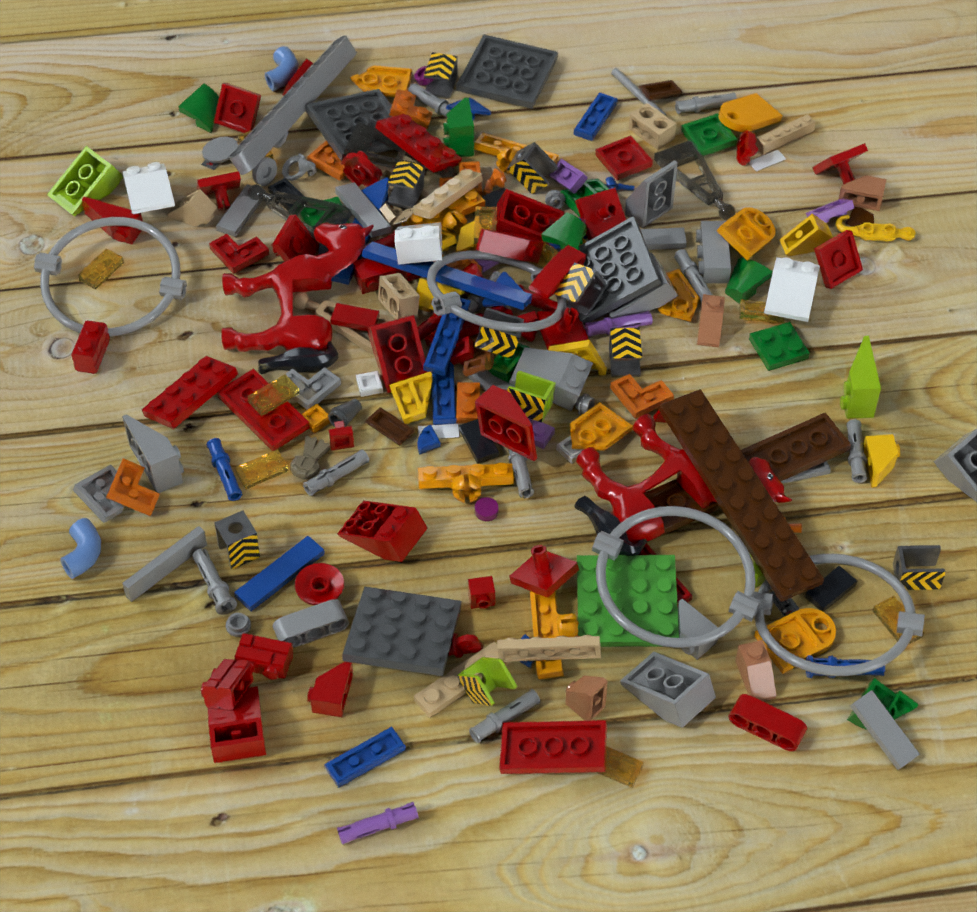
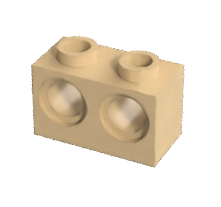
M646 103L630 113L629 130L659 150L675 139L676 123L658 109Z
M400 273L381 276L378 299L395 319L408 315H414L417 318L420 295Z

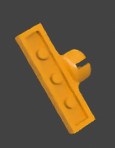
M484 132L474 142L475 150L497 156L496 165L503 173L507 170L516 153L527 146ZM544 151L557 164L559 155Z
M473 188L432 219L420 217L413 213L405 222H402V225L409 226L441 222L442 230L456 237L457 235L452 230L459 235L461 227L467 224V219L464 216L484 208L485 200Z
M512 463L450 465L442 467L426 466L418 468L419 489L451 488L453 496L462 503H465V497H469L470 503L475 501L481 495L482 486L514 484Z
M530 591L534 637H580L578 636L579 623L574 613L558 614L556 591L548 598ZM536 660L539 680L564 676L562 660Z

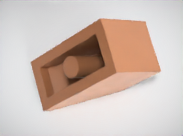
M868 175L862 176L841 185L839 199L853 200L854 207L880 211L887 179Z
M703 294L697 345L719 347L725 303L724 296Z
M763 640L738 645L735 662L748 695L761 701L775 699L777 695L772 664Z
M583 675L578 681H572L565 691V704L585 721H591L605 708L608 680L604 677Z

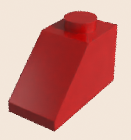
M343 662L316 678L314 687L309 688L307 702H311L312 713L342 718L354 674L352 662Z

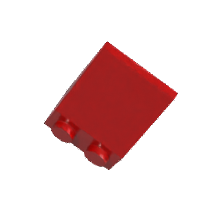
M506 189L497 203L491 230L528 235L543 242L541 234L560 219L565 212Z
M414 315L367 326L372 350L387 393L391 392L389 385L428 372L423 370L426 359Z
M492 385L475 400L481 435L532 461H536L537 453L532 423L510 392Z

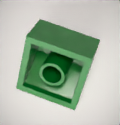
M469 97L464 98L447 113V122H443L444 135H447V138H443L444 145L455 150L456 154L460 157L474 156V124Z

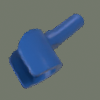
M613 177L605 179L607 183L605 185L609 189L616 188V191H634L635 186L618 184Z

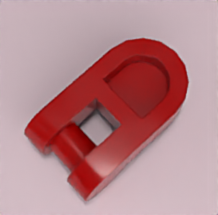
M745 130L737 143L736 159L743 166H746L750 162V157L755 156L758 152V147L755 145L757 141L755 133L749 130Z

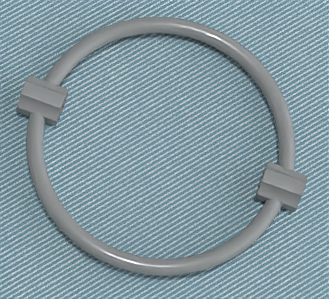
M125 217L101 218L84 223L64 235L48 254L40 252L35 257L34 269L35 272L41 273L40 288L47 309L61 324L75 332L80 333L83 325L69 319L55 305L50 293L49 277L50 275L56 276L60 274L62 259L58 254L76 237L96 228L128 226L145 231L163 245L169 255L172 267L171 277L165 276L160 283L159 293L160 296H163L161 302L150 313L135 322L124 326L108 328L110 337L128 334L143 328L158 318L170 305L173 298L182 300L185 297L187 283L186 280L180 279V262L173 244L154 226L140 220Z
M477 250L460 251L442 257V260H437L431 265L427 274V284L434 297L431 305L436 315L441 316L453 313L468 322L494 330L507 332L541 330L558 322L564 315L567 306L565 299L556 296L558 301L556 311L543 320L529 323H509L491 320L462 309L460 295L455 291L443 294L436 283L437 272L449 263L467 259L497 261L531 273L530 278L532 282L542 270L525 261Z
M678 506L656 507L644 510L621 522L610 534L604 531L599 532L592 546V551L599 554L596 565V582L604 606L620 626L646 642L671 648H689L705 645L725 636L743 618L752 622L761 601L753 598L756 582L755 570L746 546L738 535L725 523L699 510ZM663 516H680L695 519L719 531L737 550L745 571L744 593L737 591L728 612L733 613L732 617L711 632L687 638L657 635L631 622L614 603L606 581L608 558L613 561L617 559L624 540L620 539L621 535L640 522Z
M816 554L810 555V558L814 564H845L867 570L885 580L899 595L905 612L899 611L896 633H901L902 636L889 651L871 661L856 665L831 666L807 661L790 653L773 638L765 623L764 614L771 615L773 594L769 593L771 586L767 580L763 582L758 592H754L753 598L761 601L754 620L764 643L777 656L789 664L816 674L851 676L876 670L898 657L907 647L913 635L922 636L925 615L916 614L913 600L905 586L883 567L855 556Z

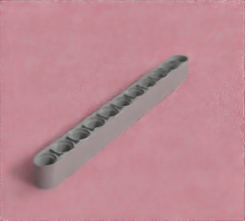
M346 35L335 40L229 155V159L240 175H244L256 167L306 111V104L313 103L357 54V51Z

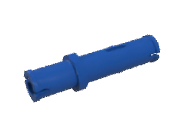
M219 438L210 439L206 445L212 456L211 463L218 471L228 500L236 501L243 494L230 466V457L225 453Z

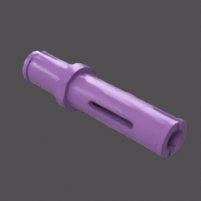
M650 311L612 319L605 317L601 321L585 323V331L588 337L599 334L610 335V328H637L652 325L653 319Z
M414 802L392 810L387 808L384 813L338 827L337 831L343 845L387 828L395 829L397 828L396 825L417 819L419 816Z

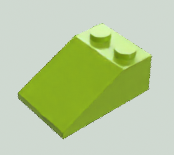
M85 146L47 195L73 216H76L84 211L83 196L101 200L113 192L124 176L101 156Z
M869 335L864 336L849 371L848 379L844 381V396L840 397L841 410H845L846 419L874 418L881 386Z

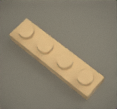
M471 169L462 170L454 178L448 180L443 186L413 206L414 215L432 219L483 181L482 173Z
M583 635L581 637L558 636L556 638L532 637L530 639L507 638L505 640H497L499 659H502L503 662L601 658L600 636Z
M495 642L491 643L415 694L414 701L431 718L465 695L467 692L457 675L481 657L499 659L497 644ZM510 661L504 662V664L507 666L510 664ZM476 673L475 675H478L482 682H484V676L481 673Z

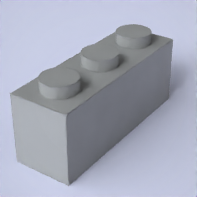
M701 221L700 230H696V243H700V245H697V258H701V261L698 262V272L702 274L705 283L729 282L731 272L729 243L717 232V229L726 221Z

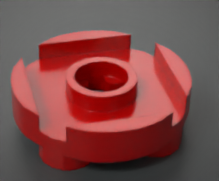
M362 151L348 153L341 162V165L344 164L345 166L343 172L352 183L355 182L358 187L361 184L368 187L380 181V177L383 175L381 169L375 166Z

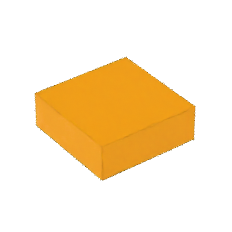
M315 404L301 414L309 421V429L314 434L330 423L329 414L318 404Z

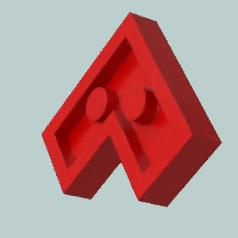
M228 234L209 243L210 250L233 274L270 255L269 248L257 236L240 246Z

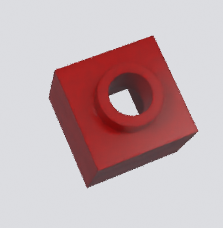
M492 576L468 579V596L471 609H486L490 606H495V587Z

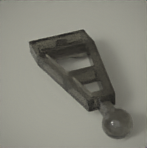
M358 122L344 151V155L362 151L373 164L395 168L398 160L410 162L404 160L405 156L417 161L379 130ZM377 140L399 153L396 158L368 151L373 141ZM452 166L447 167L445 170L434 172L440 175L441 178H450L457 175L456 169ZM425 167V174H424V175H426L428 171H429V172H432V171H430L428 168Z
M690 140L654 153V160L661 168L674 160L678 162L677 167L695 160L702 175L690 179L677 169L676 181L707 205L714 203L719 209L721 219L727 221L735 215L734 206L725 204L722 201L723 192L702 153L698 151ZM708 184L713 193L709 194L700 186Z
M257 184L250 186L248 189V197L250 199L266 201L268 208L284 220H287L290 215L296 214L298 216L305 207L326 211L313 228L301 221L314 240H316L314 230L322 223L345 224L352 216L349 208L334 202L279 191L271 195L264 192V189ZM284 202L294 205L287 211L278 204Z

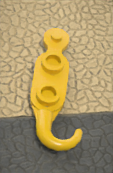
M842 215L836 220V228L841 233L845 230H851L853 235L865 241L890 242L896 238L912 240L916 234L915 230L911 227L898 229L893 224H873L867 222L854 227L845 226L842 224V221L849 219V215Z

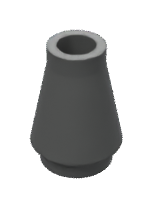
M352 399L349 402L332 408L328 415L330 423L335 427L334 422L344 421V426L346 427L362 409V405L357 399Z

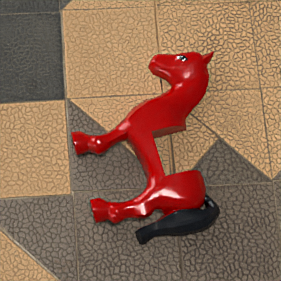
M322 223L315 228L314 237L316 241L327 247L328 252L315 256L308 254L298 255L278 265L269 273L255 278H237L232 273H223L222 284L226 296L237 293L245 298L258 291L272 288L277 294L281 309V315L277 324L259 333L248 334L237 332L232 327L222 328L221 337L224 350L237 349L240 352L249 350L269 351L277 346L284 347L286 352L283 354L259 359V374H265L273 370L290 371L291 369H294L296 372L320 371L324 367L328 368L335 363L339 357L336 348L331 342L333 332L331 323L324 317L317 315L293 316V293L331 289L332 277L357 260L364 249L365 237L370 234L374 225L364 228L357 223Z
M644 414L639 417L632 429L641 437L642 448L658 454L665 461L651 476L642 482L626 486L610 479L602 471L599 463L600 455L594 447L584 449L577 457L576 462L583 470L582 476L584 479L592 484L598 497L610 501L612 505V513L597 506L587 496H583L576 501L574 507L589 517L597 535L601 531L610 534L621 522L630 516L655 508L643 493L677 474L678 484L702 508L708 507L712 501L717 502L684 449H679L666 443L657 435L655 430L656 423L650 414ZM753 457L748 461L774 502L787 503L792 501L791 498L785 496L784 485L773 473L769 462L758 457ZM656 517L640 522L621 535L620 539L624 540L619 555H639L648 541L657 538L665 532L662 518Z

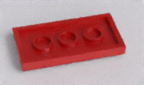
M401 114L377 120L375 126L377 130L433 173L458 166L462 160L455 150L444 145L439 138L427 132L425 127L418 125L409 115Z
M205 356L190 370L183 373L178 380L168 386L160 395L151 400L142 409L145 417L175 429L238 375L237 369L234 366Z
M254 368L217 392L218 398L273 452L310 428L309 421Z
M606 720L505 722L502 727L500 773L605 772Z

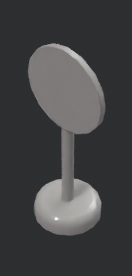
M218 137L209 141L203 147L202 154L208 162L221 163L229 160V155L238 144L231 137ZM264 157L252 170V178L255 183L267 186L274 180L277 173L275 160Z

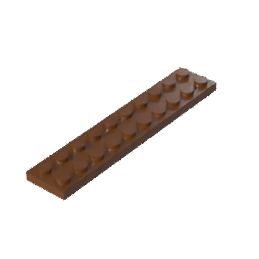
M699 389L660 404L659 411L780 602L822 585L825 579L702 390Z
M825 412L742 449L741 452L747 461L753 457L765 459L769 462L775 476L780 481H783L850 451L851 443ZM677 479L643 493L655 508L678 506L699 510L707 514L721 509L719 504L713 501L710 502L708 507L702 508L678 484ZM663 516L661 518L665 532L660 536L691 523L695 519L680 516Z

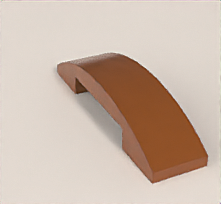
M479 333L470 336L473 340L474 358L464 362V376L488 371L493 366L494 353L475 347Z

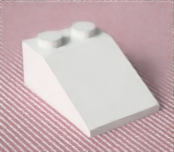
M153 162L148 164L147 167L139 168V166H132L127 168L126 171H122L132 214L175 206L164 163Z
M441 222L397 227L395 230V248L398 265L442 260Z
M776 257L764 314L808 322L820 265L812 262H800L790 258Z

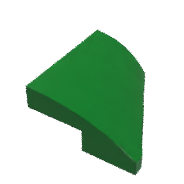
M203 83L178 106L179 112L194 119L197 127L211 133L213 131L219 96L211 87Z
M567 212L545 230L541 236L543 242L558 244L561 250L567 245L579 250V244H583V237L586 235L587 227L578 217Z
M740 257L725 289V294L742 305L756 294V290L760 285L772 277L773 271L754 260L749 259L747 261L744 257Z
M875 678L870 681L861 696L863 697L872 690L894 720L916 709L919 705L900 690L895 693ZM852 711L847 720L858 727L866 729L855 712Z

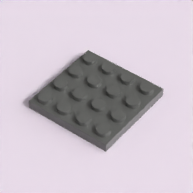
M483 34L457 83V91L533 109L558 59V52Z
M380 89L306 104L307 114L341 161L348 153H357L358 151H362L365 154L368 152L380 153L401 148L375 128L377 120L392 117L389 116L392 106Z
M634 216L579 246V250L586 254L583 266L596 270L608 284L589 316L578 315L583 325L592 322L661 284L643 234Z
M364 587L342 653V661L443 676L453 634L455 633L461 611V601Z

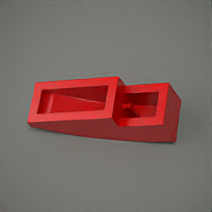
M567 245L541 270L530 284L529 290L546 299L550 298L555 294L574 262L581 265L584 264L586 254Z

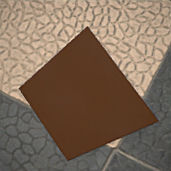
M854 207L850 218L845 224L851 227L867 222L874 224V214L863 208Z

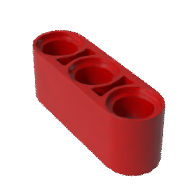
M741 694L728 715V719L733 725L791 752L796 751L807 731V725L799 718L748 694Z

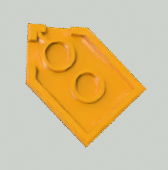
M373 65L367 68L366 72L350 77V80L363 92L380 89L384 96L395 97L397 89L408 91L412 79V69Z
M680 269L670 271L666 274L678 296L657 309L660 314L691 322L700 297Z
M599 402L570 423L572 449L584 450L588 447H594L596 450L605 451L633 430V425Z

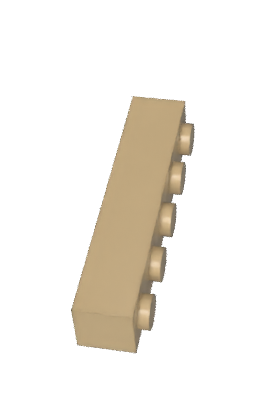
M807 114L757 137L756 146L758 151L764 155L813 132L815 121Z

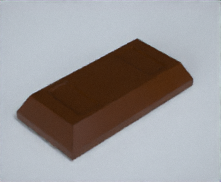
M673 80L639 85L640 92L648 101L676 97L683 92Z
M381 407L365 420V423L399 446L415 432L414 429Z

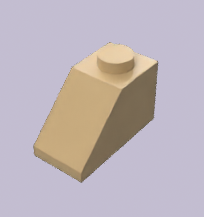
M198 189L178 200L167 215L169 218L196 227L202 223L205 225L209 223L214 217L213 212L217 209V206L201 189Z

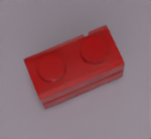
M89 320L85 321L71 354L76 371L91 374L98 372L106 352V347H108L110 342L107 324Z
M243 633L234 660L236 662L238 660L249 661L252 667V674H263L271 680L277 678L286 679L293 659V646L290 642Z
M223 659L220 665L212 670L209 680L203 682L201 686V695L204 697L205 706L213 709L221 707L224 710H233L254 681L251 663L245 660H238L236 662L233 659Z

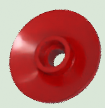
M315 563L305 567L298 573L295 579L296 594L303 602L310 605L338 599L344 589V578L341 572L336 567L326 563Z

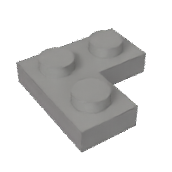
M325 367L309 380L294 369H291L276 381L278 389L307 410L321 402L341 385V379Z
M111 464L75 484L73 491L103 523L121 514L124 508L120 503L106 498L117 473V470Z

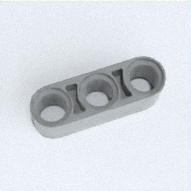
M333 599L278 618L272 627L278 640L290 642L293 648L344 630L349 625V620L340 601Z

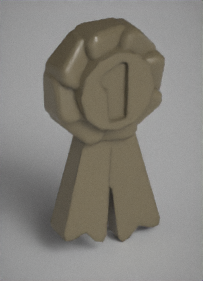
M306 436L303 455L295 456L290 463L292 474L301 479L315 477L320 469L318 460L330 450V444L324 443V440L321 439L316 445L317 437L310 438Z

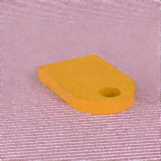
M757 93L723 103L718 114L722 124L739 132H744L745 130L753 131L778 123L783 116Z
M746 207L723 223L717 229V232L748 261L774 238L775 227L766 214L758 209Z
M814 608L799 609L767 625L773 638L783 648L805 660L807 655H812L815 658L827 652L832 647L836 636V627L830 616ZM822 623L827 629L818 630L814 624ZM758 630L755 631L754 637L756 640H762ZM764 643L769 657L782 674L795 668V666L777 656Z

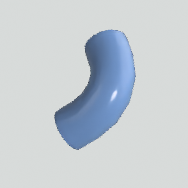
M286 46L278 48L273 54V60L278 67L265 72V80L271 91L286 86L298 70L299 63L294 53Z
M87 518L79 519L70 527L69 534L77 543V547L71 553L60 558L63 569L71 579L91 568L101 553V538L95 526Z

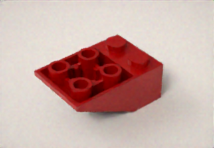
M363 500L337 534L339 537L384 560L403 562L428 527L416 507Z
M258 686L248 688L233 710H224L221 707L218 709L208 708L210 746L214 763L266 755Z

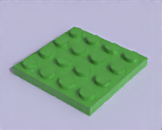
M577 555L579 567L577 571L578 636H600L601 647H663L632 635L614 620L604 606L597 588L596 565L598 555ZM618 555L614 561L608 558L606 565L607 587L614 603L624 616L646 631L665 637L679 638L675 555Z

